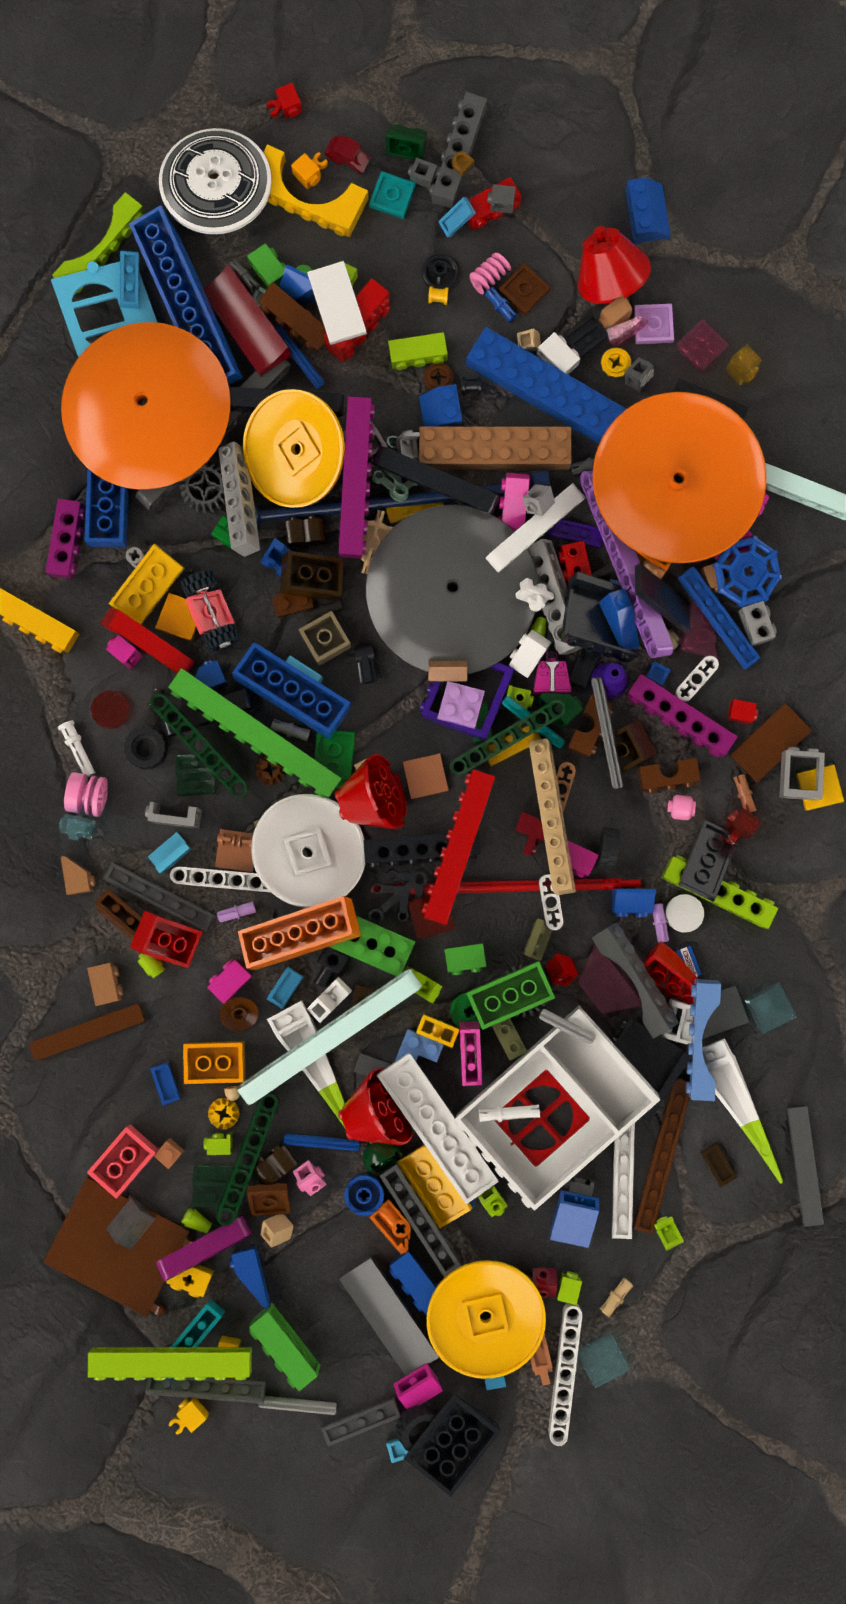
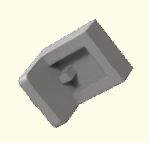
M412 430L403 431L396 439L398 453L418 460L419 453L416 440L420 437V432H413Z

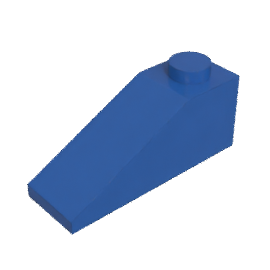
M625 589L609 593L599 604L619 647L629 651L638 649L640 646L633 606Z
M257 1245L233 1251L232 1257L229 1258L231 1269H235L238 1278L264 1309L269 1308L270 1299Z

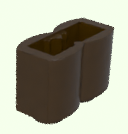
M313 515L305 520H300L299 517L289 518V521H285L288 547L325 544L323 518Z
M278 1144L270 1150L272 1154L268 1157L261 1156L257 1159L253 1171L263 1185H272L298 1165L299 1162L285 1144L282 1146Z

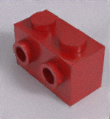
M584 541L562 545L560 552H558L559 562L564 565L562 573L565 581L568 583L569 579L576 572L592 576Z

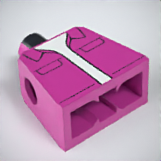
M546 651V661H539L537 665L533 694H570L571 687L566 662L557 661V651Z

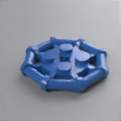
M752 535L749 538L740 539L729 549L722 552L716 563H713L719 594L722 593L737 603L739 607L768 601L779 580H782L777 558L778 551L759 540L757 536ZM750 545L748 552L740 553L737 549ZM756 547L762 550L767 555L765 557L759 555L757 552H755ZM732 552L734 554L733 560L729 565H724ZM769 559L771 563L772 573H769L766 567L767 561ZM750 566L752 575L746 576L744 569ZM723 569L728 570L730 582L725 584ZM768 577L772 578L764 590L762 585ZM731 586H735L736 588L741 590V596L737 595L729 588ZM757 589L758 595L747 597V591Z

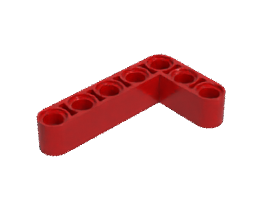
M110 607L100 622L102 626L113 633L121 635L177 674L181 668L189 672L195 663L192 659L118 609Z

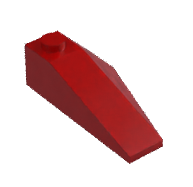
M660 941L642 961L647 972L654 979L657 988L665 992L664 995L668 997L672 995L681 999L682 1002L693 1004L694 997H691V985H694L695 979L698 978L676 952Z

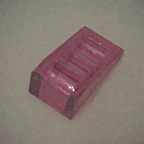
M639 316L606 329L609 343L615 347L622 344L649 325L648 321Z

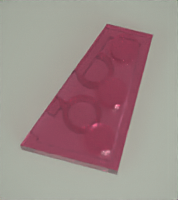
M691 599V631L683 634L680 650L704 657L714 656L718 659L715 649L716 635H714V628L693 599Z

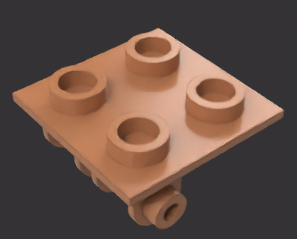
M220 829V834L217 837L218 849L215 867L253 872L254 864L251 854L253 833Z

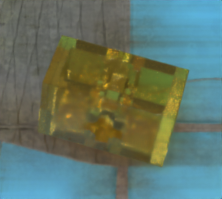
M746 344L733 355L726 371L741 386L745 382H751L756 377L755 374L760 370L759 365L762 359Z

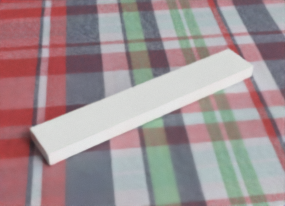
M635 1123L614 1140L612 1238L632 1239Z

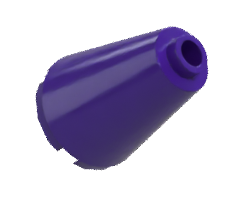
M608 661L599 664L591 675V680L594 677L603 678L607 699H615L621 696L628 687V674L624 667L616 662Z

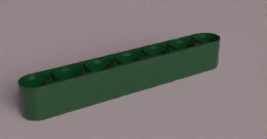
M155 694L150 701L151 707L234 796H244L249 789L247 782L166 695ZM160 697L165 700V705L162 708L156 706V700ZM175 711L178 714V720L172 723L169 720V714ZM185 726H189L192 731L188 737L182 734V729ZM198 740H202L205 743L202 751H198L195 748V743ZM211 754H215L218 757V762L215 765H211L208 762V757ZM225 768L231 771L229 779H224L221 776V772ZM238 782L244 785V791L240 794L234 790V786Z
M564 699L552 701L457 757L450 764L451 771L455 775H463L562 717L569 710L567 701ZM556 703L562 705V713L555 711L554 705ZM539 713H543L546 716L545 723H541L538 720ZM522 723H527L529 725V732H524L522 730ZM506 732H509L513 735L512 742H508L506 740ZM490 742L496 744V752L490 750ZM474 752H478L480 754V761H476L473 758ZM458 761L464 763V770H460L457 767Z
M271 1093L260 1098L256 1104L216 1210V1218L223 1226H229L235 1220L276 1111L278 1100ZM266 1097H272L273 1099L270 1107L263 1105ZM261 1115L265 1116V1124L258 1126L256 1119ZM257 1134L259 1141L254 1145L250 1144V1136ZM246 1153L252 1155L249 1163L242 1162V1157ZM239 1172L245 1175L242 1182L235 1181V1175ZM230 1192H237L236 1200L229 1201L227 1199ZM223 1211H229V1219H220L221 1213Z

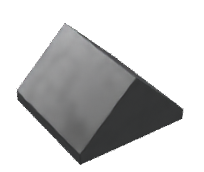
M129 1195V1201L106 1229L115 1243L132 1249L156 1218L146 1211L140 1202Z

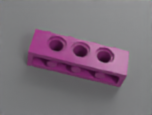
M58 499L46 566V573L50 577L72 580L73 575L76 574L77 564L75 561L76 556H79L80 545L78 543L79 538H82L83 535L82 519L84 520L86 517V508L79 501ZM69 518H74L72 524L66 525V521ZM66 536H71V540L68 543H63ZM67 554V560L60 562L61 556Z

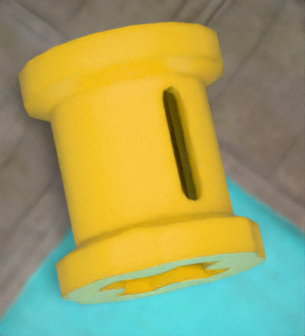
M430 286L428 303L441 302L447 305L448 288L436 289Z

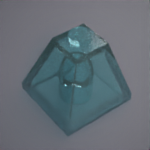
M779 982L744 999L762 1034L797 1018Z

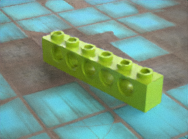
M679 855L670 857L661 876L662 879L763 929H769L778 910L774 906L773 901L766 898L761 900L756 897L757 894L748 889L745 892L739 889L740 885L732 881L728 883L722 881L721 886L724 889V894L721 897L717 895L716 899L712 902L678 885L681 871L684 869L687 859ZM736 894L740 895L742 899L739 905H736L733 901ZM753 903L759 906V911L756 914L751 911Z

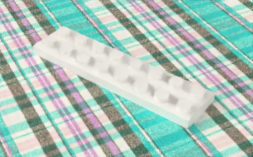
M410 1052L377 1074L383 1086L466 1204L499 1182L481 1154L470 1143L465 1131L461 1132L456 1127L455 1117Z

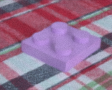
M672 304L634 306L636 344L673 343Z
M447 681L437 719L475 729L485 691Z

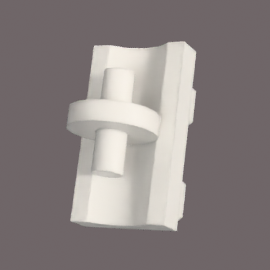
M529 578L520 582L521 590L515 593L517 599L528 602L530 609L535 612L544 608L548 600L554 599V593L547 591L546 585L541 583L533 586V581Z

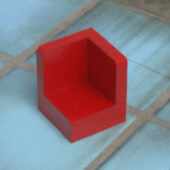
M557 953L546 964L553 984L567 987L578 976L574 962L569 956Z

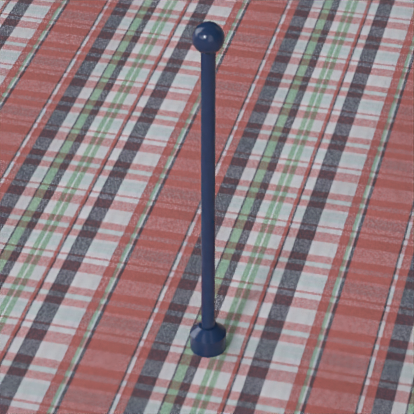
M548 470L532 471L529 475V490L535 484L550 486ZM502 484L480 487L498 496H504L505 490H501ZM437 492L409 494L408 498L403 502H397L391 496L365 499V502H369L368 510L455 501ZM342 501L313 504L298 508L284 507L260 510L254 505L257 527L262 521L341 513Z

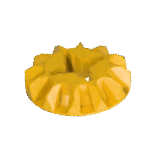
M611 348L602 356V370L608 376L615 378L624 376L625 371L631 366V358L625 350ZM620 358L619 365L621 366L617 365L616 367L612 368L613 363L611 361L615 362L616 359Z
M219 1098L209 1107V1120L217 1129L226 1130L233 1127L238 1121L239 1108L234 1101L227 1098ZM227 1106L226 1113L231 1117H224L220 1121L221 1115L216 1111H222Z

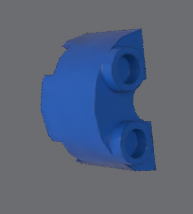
M273 538L260 563L267 568H274L277 570L275 573L281 577L282 556L287 551L292 550L288 549L276 538Z

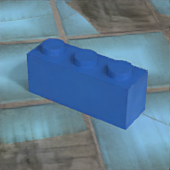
M408 1248V1252L400 1254L390 1262L391 1269L389 1271L395 1279L399 1278L403 1285L401 1287L407 1295L411 1294L415 1301L413 1303L419 1311L423 1310L427 1314L429 1301L437 1285Z

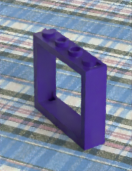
M500 663L488 667L504 675L481 731L437 719L438 713L430 711L442 681H435L434 684L430 683L427 690L429 694L427 701L423 700L420 711H422L421 717L485 742L514 669Z

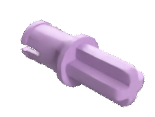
M253 901L239 906L235 904L232 908L218 911L219 922H225L256 913L255 904Z
M655 904L653 909L654 923L652 924L655 925L658 943L660 941L667 942L669 941L666 925L668 921L665 919L663 904Z

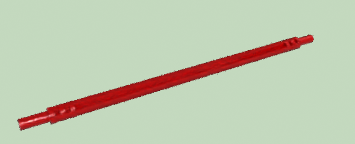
M574 879L576 890L622 889L623 887H641L640 879ZM539 880L460 882L457 893L540 891ZM550 880L542 882L547 887V891H551L550 885L552 882ZM390 883V885H403V886L406 884V883ZM431 883L423 886L422 894H428ZM375 886L374 889L378 891L381 889V886ZM415 887L409 891V894H415Z

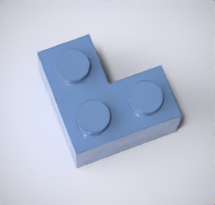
M408 1028L395 1061L410 1052L415 1061L419 1055L437 1062L444 1044L417 1034L416 1031Z

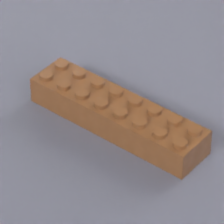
M419 427V462L438 470L569 471L571 467V427Z

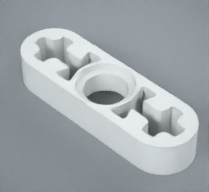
M706 656L676 689L675 696L684 702L689 701L717 670L719 666L718 660L714 656ZM705 661H712L713 669L709 668L705 673L701 671L707 665ZM699 674L702 677V682L700 684L693 683L692 675ZM689 685L693 687L687 692L689 697H681L682 692L680 689L685 690Z
M545 874L539 879L545 923L549 929L558 930L563 925L559 895L557 896L553 893L544 895L543 892L548 891L542 882H545V878H549L551 881L550 874ZM552 896L556 899V905L549 908L546 906L545 901L548 897ZM558 909V913H554L555 918L559 919V922L556 923L557 926H553V924L549 923V920H552L551 913L547 914V911Z

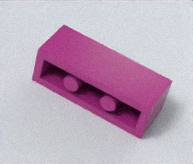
M506 473V479L502 478L501 490H505L504 497H500L499 509H503V513L498 519L515 532L525 524L526 508L523 496L529 490L530 478L527 474Z
M479 1021L459 1022L462 1086L482 1085Z

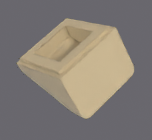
M533 328L517 333L518 346L527 351L538 350L541 341L540 333Z

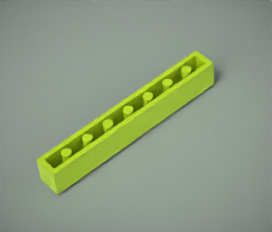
M92 1347L88 1352V1378H94L97 1381L105 1380L106 1378H114L117 1381L125 1380L126 1378H134V1380L138 1381L145 1380L146 1378L165 1380L166 1377H174V1380H185L186 1377H194L195 1380H205L206 1377H214L215 1380H225L227 1377H234L235 1380H246L252 1372V1347Z

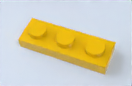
M527 726L522 730L524 732H529L530 727ZM537 731L488 759L490 766L492 767L529 748V742L541 740ZM512 734L505 737L508 742L513 741ZM495 743L489 746L491 751L496 752L497 746Z

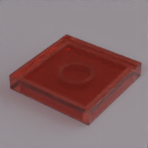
M431 895L408 901L417 939L455 929L451 913L446 925L424 918L425 914L421 912L424 903H429Z

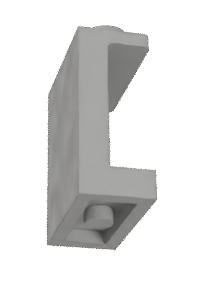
M150 801V805L146 807L145 817H148L147 821L200 829L202 810L197 807L189 806L187 818L159 814L160 804Z

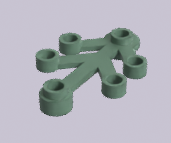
M389 436L386 441L387 448L398 452L396 445L398 437ZM374 455V456H372V458H371V460H370V463H371V466H372V467L378 468V467H376V466H374V465L372 464V461H373V459H374V457H375V455ZM379 470L375 471L372 476L373 482L376 484L382 483L390 490L391 498L397 502L405 501L409 496L408 490L412 486L418 485L409 480L402 484V477L385 470L383 471L393 478L394 483L387 479L384 473Z

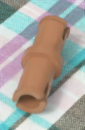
M745 774L734 777L733 779L739 793L737 796L738 799H741L744 813L749 814L757 811L751 796L753 792L749 789Z

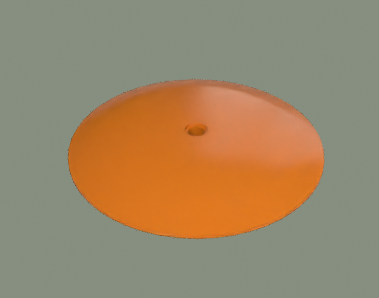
M134 323L104 334L86 348L76 360L63 389L61 405L62 423L72 450L79 460L98 477L117 486L130 489L162 488L191 476L215 453L224 437L229 422L230 390L226 375L217 357L196 336L181 328L164 323ZM143 400H147V403L145 405L140 406V403Z
M688 392L663 393L635 403L621 413L609 426L601 439L595 455L592 479L597 506L606 524L628 547L658 561L691 563L706 560L726 551L737 543L750 529L759 514L765 497L766 466L763 452L754 433L747 423L732 409L719 401L700 394ZM674 477H680L682 479V483L675 482Z

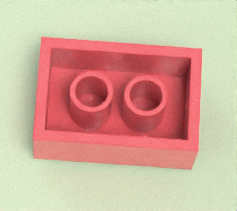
M130 1124L120 1133L87 1173L117 1199L159 1149Z

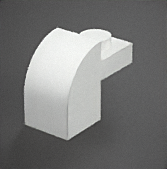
M338 977L307 1010L321 1023L352 990Z

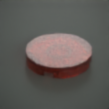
M115 691L100 693L92 701L90 709L94 721L107 729H114L123 725L128 719L130 712L129 703L125 697Z

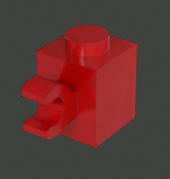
M293 83L275 89L277 100L266 103L268 109L275 108L274 111L270 112L271 118L277 117L281 110L285 119L295 117L302 112L301 102Z

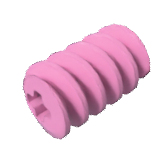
M493 253L492 257L487 258L486 262L481 264V267H477L475 272L470 273L471 283L478 293L484 294L482 288L490 289L488 283L494 285L495 281L493 278L499 281L501 279L499 273L505 276V269L510 271L511 266L501 254Z

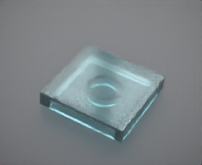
M612 1333L578 1349V1355L595 1388L630 1371Z

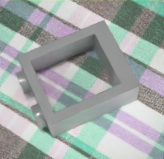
M788 747V750L783 751L781 756L779 798L821 800L823 797L825 753H820L819 749H807V752L800 751V748ZM791 757L817 759L815 791L789 789Z

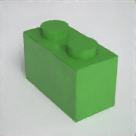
M265 243L247 256L249 264L267 289L272 282L280 287L286 265L278 261V255L272 247L269 249Z
M483 943L444 949L447 971L452 972V976L464 974L463 970L471 969V973L483 971L482 967H486Z

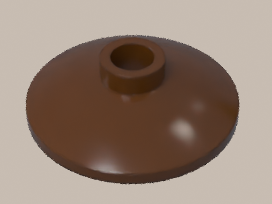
M246 997L229 999L220 1009L222 1024L233 1031H243L252 1027L259 1015L257 1005Z

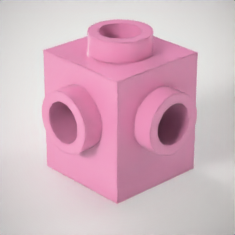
M309 1160L293 1171L297 1179L296 1184L302 1192L306 1191L310 1196L327 1185L323 1179L325 1174L319 1166L315 1167Z

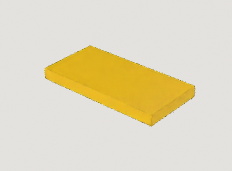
M153 544L108 604L142 625L185 568L159 546Z
M425 1144L397 1161L439 1229L472 1210L471 1204L464 1202Z

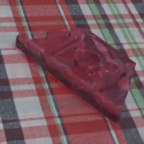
M594 946L577 982L602 1014L642 1006L639 997L611 961L600 953L597 946Z

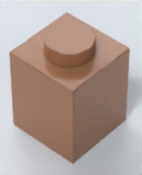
M169 1138L154 1157L169 1169L185 1150Z

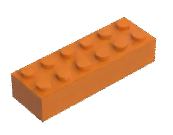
M345 896L238 931L246 969L258 970L361 936L352 899Z

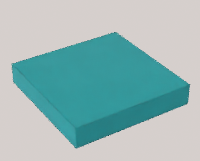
M381 171L369 202V208L404 219L416 188V183Z

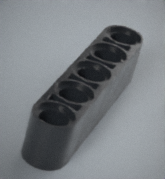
M242 689L223 696L243 711H248L255 707L249 689ZM191 707L181 710L196 728L216 722L215 719L211 722L202 716L204 712L199 708L196 711ZM176 712L170 714L169 720L172 723L176 722L178 714ZM160 718L165 736L167 738L176 736L177 734ZM189 726L183 727L182 733L190 731L191 728Z

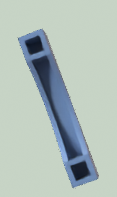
M695 979V984L691 985V997H694V1003L690 1004V1016H693L692 1024H689V1035L692 1036L691 1043H688V1055H691L690 1062H687V1074H690L689 1082H686V1094H689L691 1100L715 1101L716 1081L705 1064L702 1052V1039L708 1019L720 1005L721 983L719 980Z

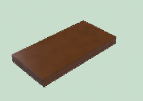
M784 703L729 756L757 783L781 761L783 751L788 750V747H795L812 730Z

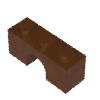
M594 695L590 696L582 715L591 719L593 723L592 730L590 732H581L576 729L567 747L568 750L586 758L590 754H595L598 744H595L597 738H602ZM607 702L611 718L614 710L611 709L612 703Z
M697 758L675 762L676 772L671 778L661 774L659 764L637 768L641 791H646L649 794L658 792L659 788H665V791L677 789L678 785H684V788L696 786L695 783L701 781Z

